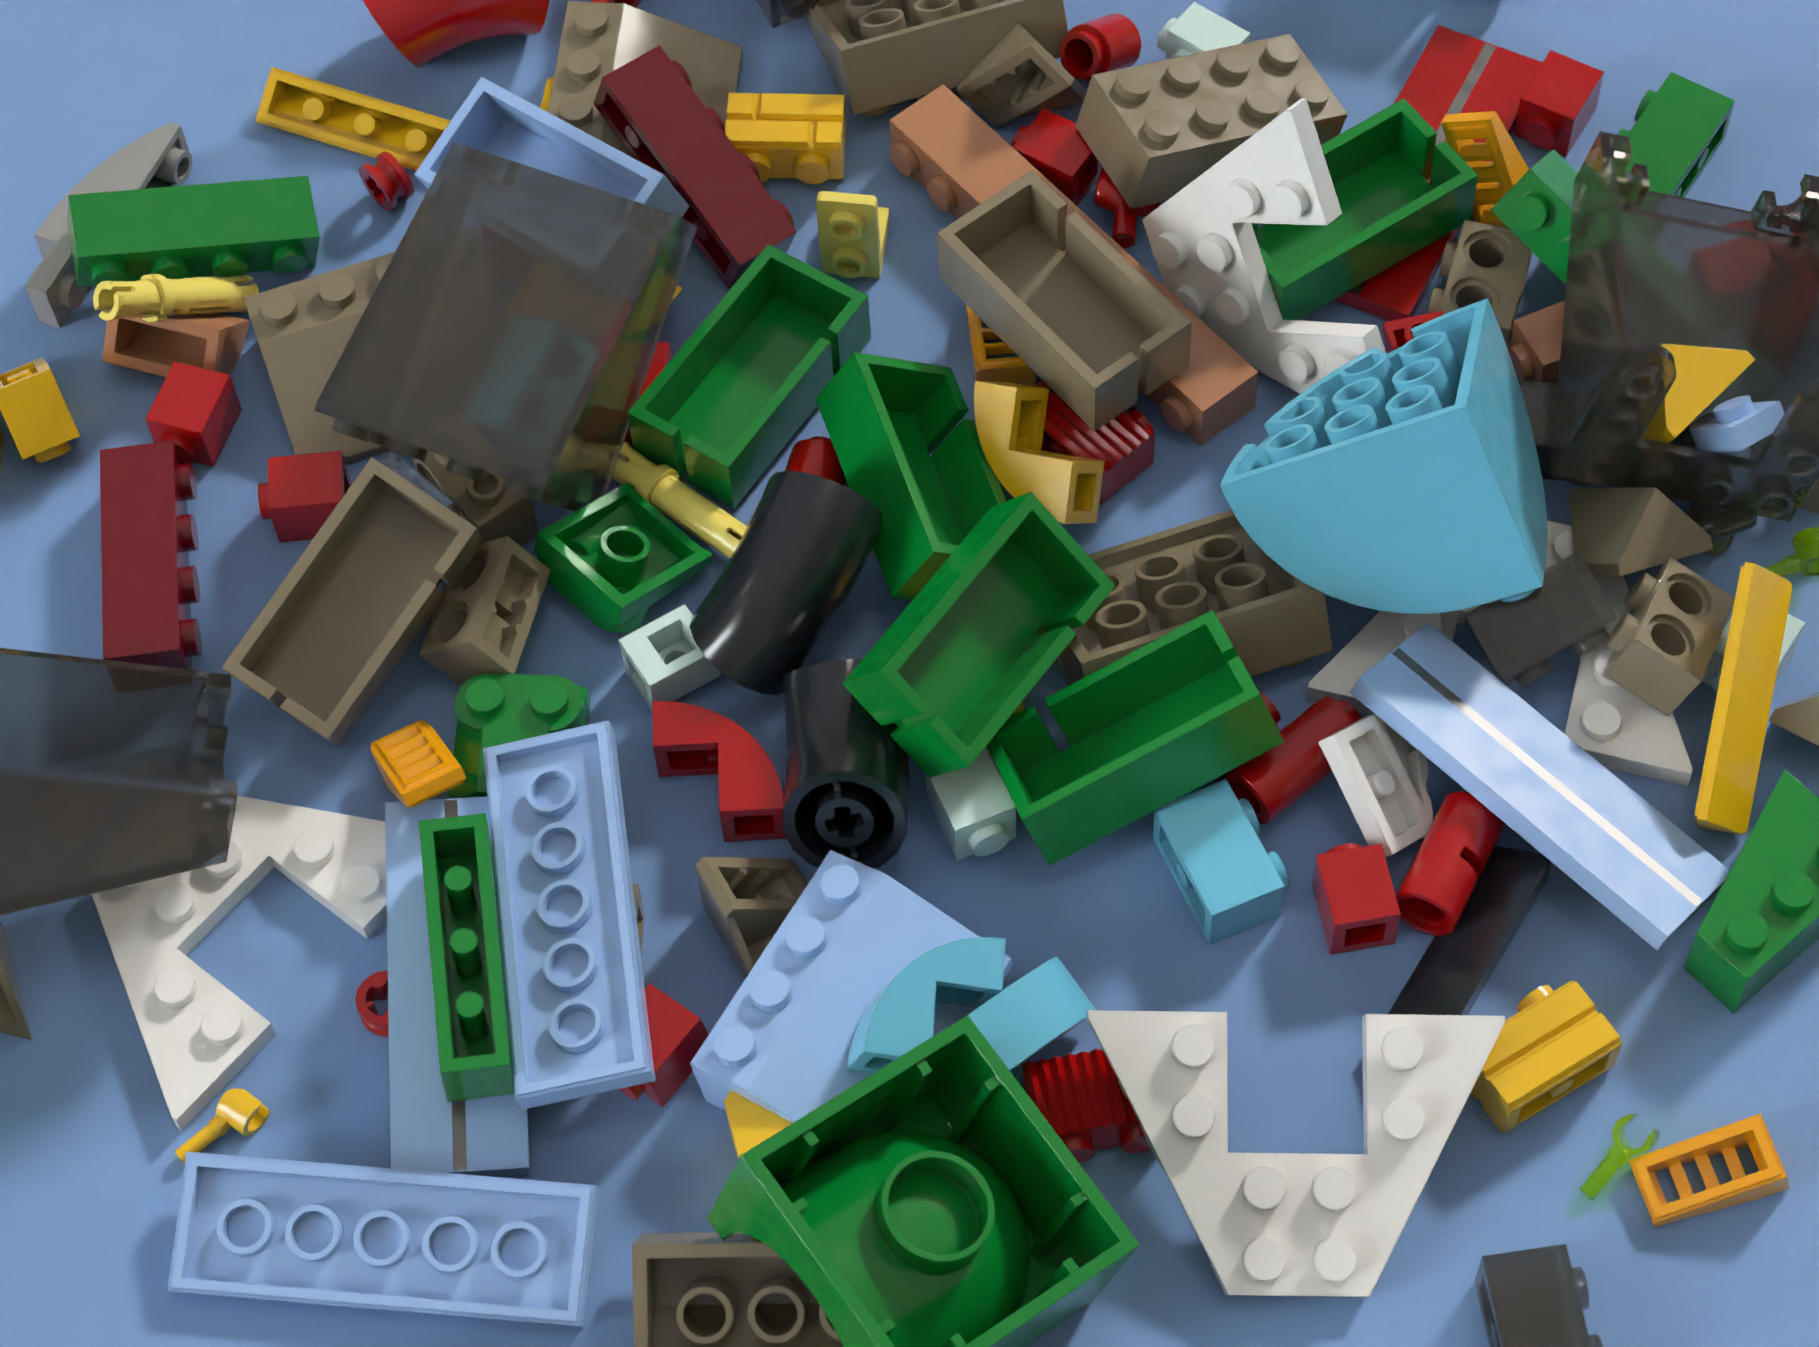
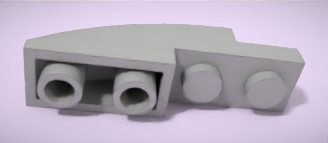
M169 122L118 150L75 185L41 224L34 237L43 259L25 285L39 322L60 329L72 309H76L81 305L87 291V287H77L68 232V195L173 187L183 184L190 174L193 161L181 125Z

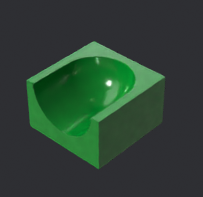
M968 1015L740 1155L707 1217L723 1241L735 1233H743L758 1239L776 1252L796 1272L814 1295L832 1323L843 1347H1028L1091 1304L1140 1246Z

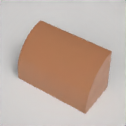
M216 313L167 316L168 319L164 322L152 323L136 317L107 321L102 362L167 377L174 361L230 375L243 350L250 320Z

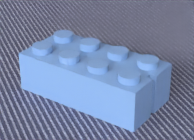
M482 76L414 174L444 206L481 227L485 225L497 236L545 263L555 265L565 274L620 305H623L652 262L645 253L649 246L660 250L689 207L664 174Z

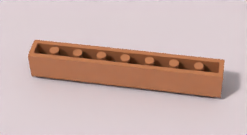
M944 84L889 120L891 139L889 155L893 164L904 176H913L927 190L930 199L941 211L947 212L949 210L959 219L1033 170L1067 203V216L1074 211L1077 212L1192 322L1189 367L1146 395L1161 409L1163 417L1174 430L1178 432L1185 431L1198 445L1202 446L1255 408L1258 371ZM1138 388V394H1143L1144 392Z

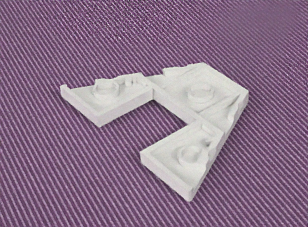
M1306 98L1298 100L1142 219L1164 286L1254 369L1301 394L1337 368L1374 347L1385 351L1377 325L1283 320L1251 224L1327 226L1342 214Z
M1547 520L1548 548L1543 586L1536 588L1527 597L1513 602H1503L1499 599L1462 610L1433 614H1403L1380 611L1308 684L1306 697L1308 701L1316 702L1320 698L1327 696L1336 701L1342 699L1349 702L1358 712L1365 714L1373 713L1350 693L1358 678L1428 622L1451 641H1453L1457 623L1580 649L1582 654L1564 734L1605 768L1688 786L1693 771L1673 712L1666 716L1603 675L1613 652L1611 648L1606 646V641L1618 621L1631 611L1629 607L1624 605L1629 590L1624 576H1576L1571 525Z
M177 785L85 875L168 1109L177 1128L181 1131L276 1035L271 1022L198 966L187 955L273 868L368 940L387 920L385 821Z
M1088 1010L1086 1012V1020L1089 1026L1092 1027L1118 1079L1117 1082L1124 1096L1128 1098L1162 1171H1165L1196 1238L1200 1241L1211 1262V1268L1225 1295L1370 1297L1505 1024V1016L1365 1014L1362 1016L1364 1154L1228 1152L1227 1012Z

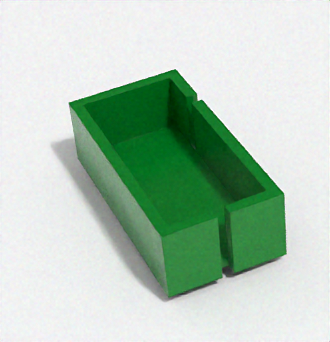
M1404 98L1321 145L1342 211L1340 216L1327 226L1263 224L1259 227V223H1251L1283 320H1300L1462 226L1464 220H1471L1478 181L1477 173L1445 140L1435 146L1437 132Z
M768 244L627 412L633 449L658 466L661 464L669 465L678 472L679 478L687 470L690 485L735 508L817 407L815 398L834 377L833 372L837 373L854 352L860 353L871 340L868 295Z
M854 352L815 400L849 488L871 501L882 513L883 523L874 542L873 550L891 597L913 600L991 507L1006 502V498L997 477L985 457L974 421L963 419L958 424L969 409L951 367Z
M1032 492L995 505L986 512L842 685L881 726L895 723L898 726L890 736L929 778L970 767L1075 637L1076 633L1072 629L1084 626L1115 585Z
M1211 610L1045 698L1050 711L1070 744V747L1059 751L1033 705L1009 717L988 743L987 747L1021 820L1047 863L1051 866L1284 743V740L1215 612Z

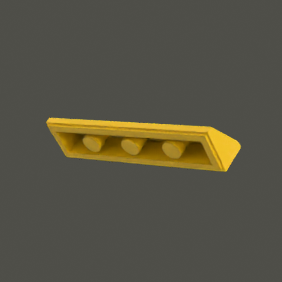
M271 67L255 122L375 159L377 155L386 151L402 167L417 171L451 121L275 67Z
M1745 562L1744 566L1741 565L1694 813L1695 823L1698 824V828L1736 835H1744L1749 826L1792 594V584L1787 579L1755 563Z

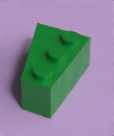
M1787 770L1783 771L1697 931L1684 966L1688 973L1733 1014L1819 939V798Z

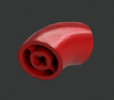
M362 0L393 45L408 61L420 68L455 48L475 41L509 35H537L541 32L545 23L549 0Z

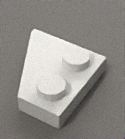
M1375 713L1361 718L1318 742L1368 846L1382 844L1384 855L1388 857L1426 836L1434 818L1432 800L1426 789L1429 773L1427 757L1419 750H1415L1413 745Z

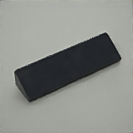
M1495 846L1453 932L1445 936H1434L1388 1014L1468 1015L1546 883L1552 862L1539 853Z

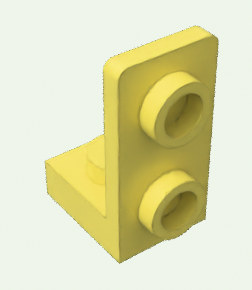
M829 191L818 192L816 211L822 272L825 274H836L844 278L868 277L880 279L890 226L889 208L878 207L877 198L873 195Z

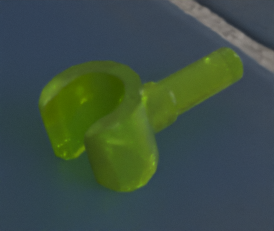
M1810 527L1798 532L1792 539L1796 554L1787 556L1784 560L1765 568L1781 577L1789 574L1792 575L1799 571L1807 576H1818L1819 527Z
M1638 1113L1623 1116L1616 1121L1612 1133L1613 1146L1606 1153L1607 1156L1579 1188L1591 1200L1597 1196L1616 1171L1623 1167L1632 1155L1646 1154L1656 1147L1660 1135L1658 1129L1653 1130L1645 1143L1639 1148L1630 1145L1625 1136L1626 1128L1636 1119Z

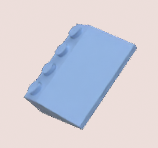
M830 850L690 1062L705 1101L726 1111L724 1101L730 1091H733L792 1123L873 1074L871 1072L847 1069L848 1054L853 1035L862 1016L872 1001L909 963L938 946L956 940L979 936L889 875ZM1006 954L1003 980L1013 966L1012 958ZM935 1002L933 1036L977 1008Z

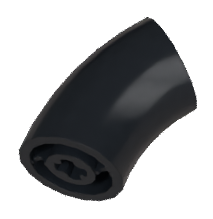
M782 471L773 474L730 560L708 595L692 615L690 630L695 643L704 656L724 675L745 688L767 695L782 694L784 692L782 677L808 664L843 608L883 523L882 513L871 501L854 490L832 480L796 471Z
M862 659L835 660L807 665L793 670L782 677L786 722V779L782 810L783 832L793 851L810 865L819 868L830 850L873 869L879 868L898 853L907 834L908 754L890 736L898 726L895 723L881 726L842 685Z

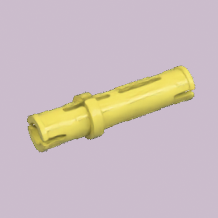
M161 274L143 275L140 278L141 280L100 282L94 290L93 303L95 310L112 309L102 310L98 315L105 321L136 317L152 323L164 322L168 319L167 316L216 314L220 312L245 313L248 310L244 297L258 294L259 291L257 284L240 286L241 284H251L254 280L247 274L229 277L214 276L184 279H167Z
M618 441L612 445L613 450L621 455L620 459L610 451H606L600 464V472L603 475L612 478L621 485L629 482L634 486V490L658 511L728 559L731 558L748 526L681 482L675 469L667 464L656 465L631 448L627 442Z

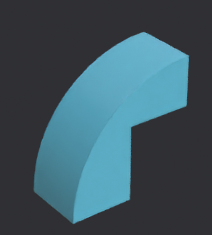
M976 937L956 940L938 946L909 963L877 995L862 1016L853 1035L848 1054L847 1069L874 1073L933 1037L935 1002L978 1008L1003 990L1006 938Z
M1056 956L1015 981L972 1011L968 1016L1010 1072H1012L1045 1046L1054 1043L1084 1021L1088 1010H1096V1008Z

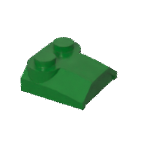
M629 482L537 532L534 552L538 560L551 570L547 580L548 583L595 625L614 633H627L639 629L646 622L651 605L670 594L707 567L713 557L710 551L702 549L634 490V486Z
M486 673L474 676L464 682L458 689L454 700L457 726L453 756L462 767L467 779L464 780V783L450 789L449 799L487 797L483 748L588 725L591 706L588 689L574 684L567 678L555 675Z

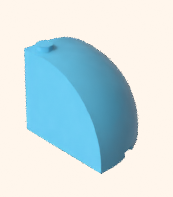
M1488 298L1410 329L1414 338L1396 350L1387 354L1385 351L1374 347L1314 383L1286 404L1264 424L1269 436L1257 447L1255 443L1246 444L1242 447L1228 467L1220 484L1221 490L1237 520L1267 556L1308 586L1353 605L1403 614H1433L1462 610L1499 599L1503 602L1517 601L1530 595L1536 588L1543 586L1548 548V523L1542 474L1518 378Z

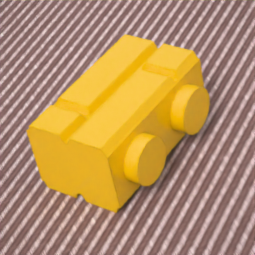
M728 93L727 120L725 123L726 136L739 154L744 153L753 161L758 170L761 183L769 178L799 179L807 184H820L827 179L844 180L847 141L845 95Z
M1571 980L1555 991L1549 985L1538 987L1521 1000L1516 1008L1518 1013L1505 1020V1024L1471 1091L1473 1097L1481 1102L1483 1110L1500 1132H1508L1615 1066L1622 1046L1620 1035L1604 1015L1596 1011L1595 1004L1577 981L1573 982Z

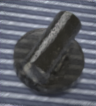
M1718 493L1699 495L1694 499L1687 513L1712 538L1713 549L1699 553L1704 556H1717L1724 553L1731 545L1735 534L1748 530L1757 523V514L1753 507L1748 504H1742L1732 508L1728 499Z

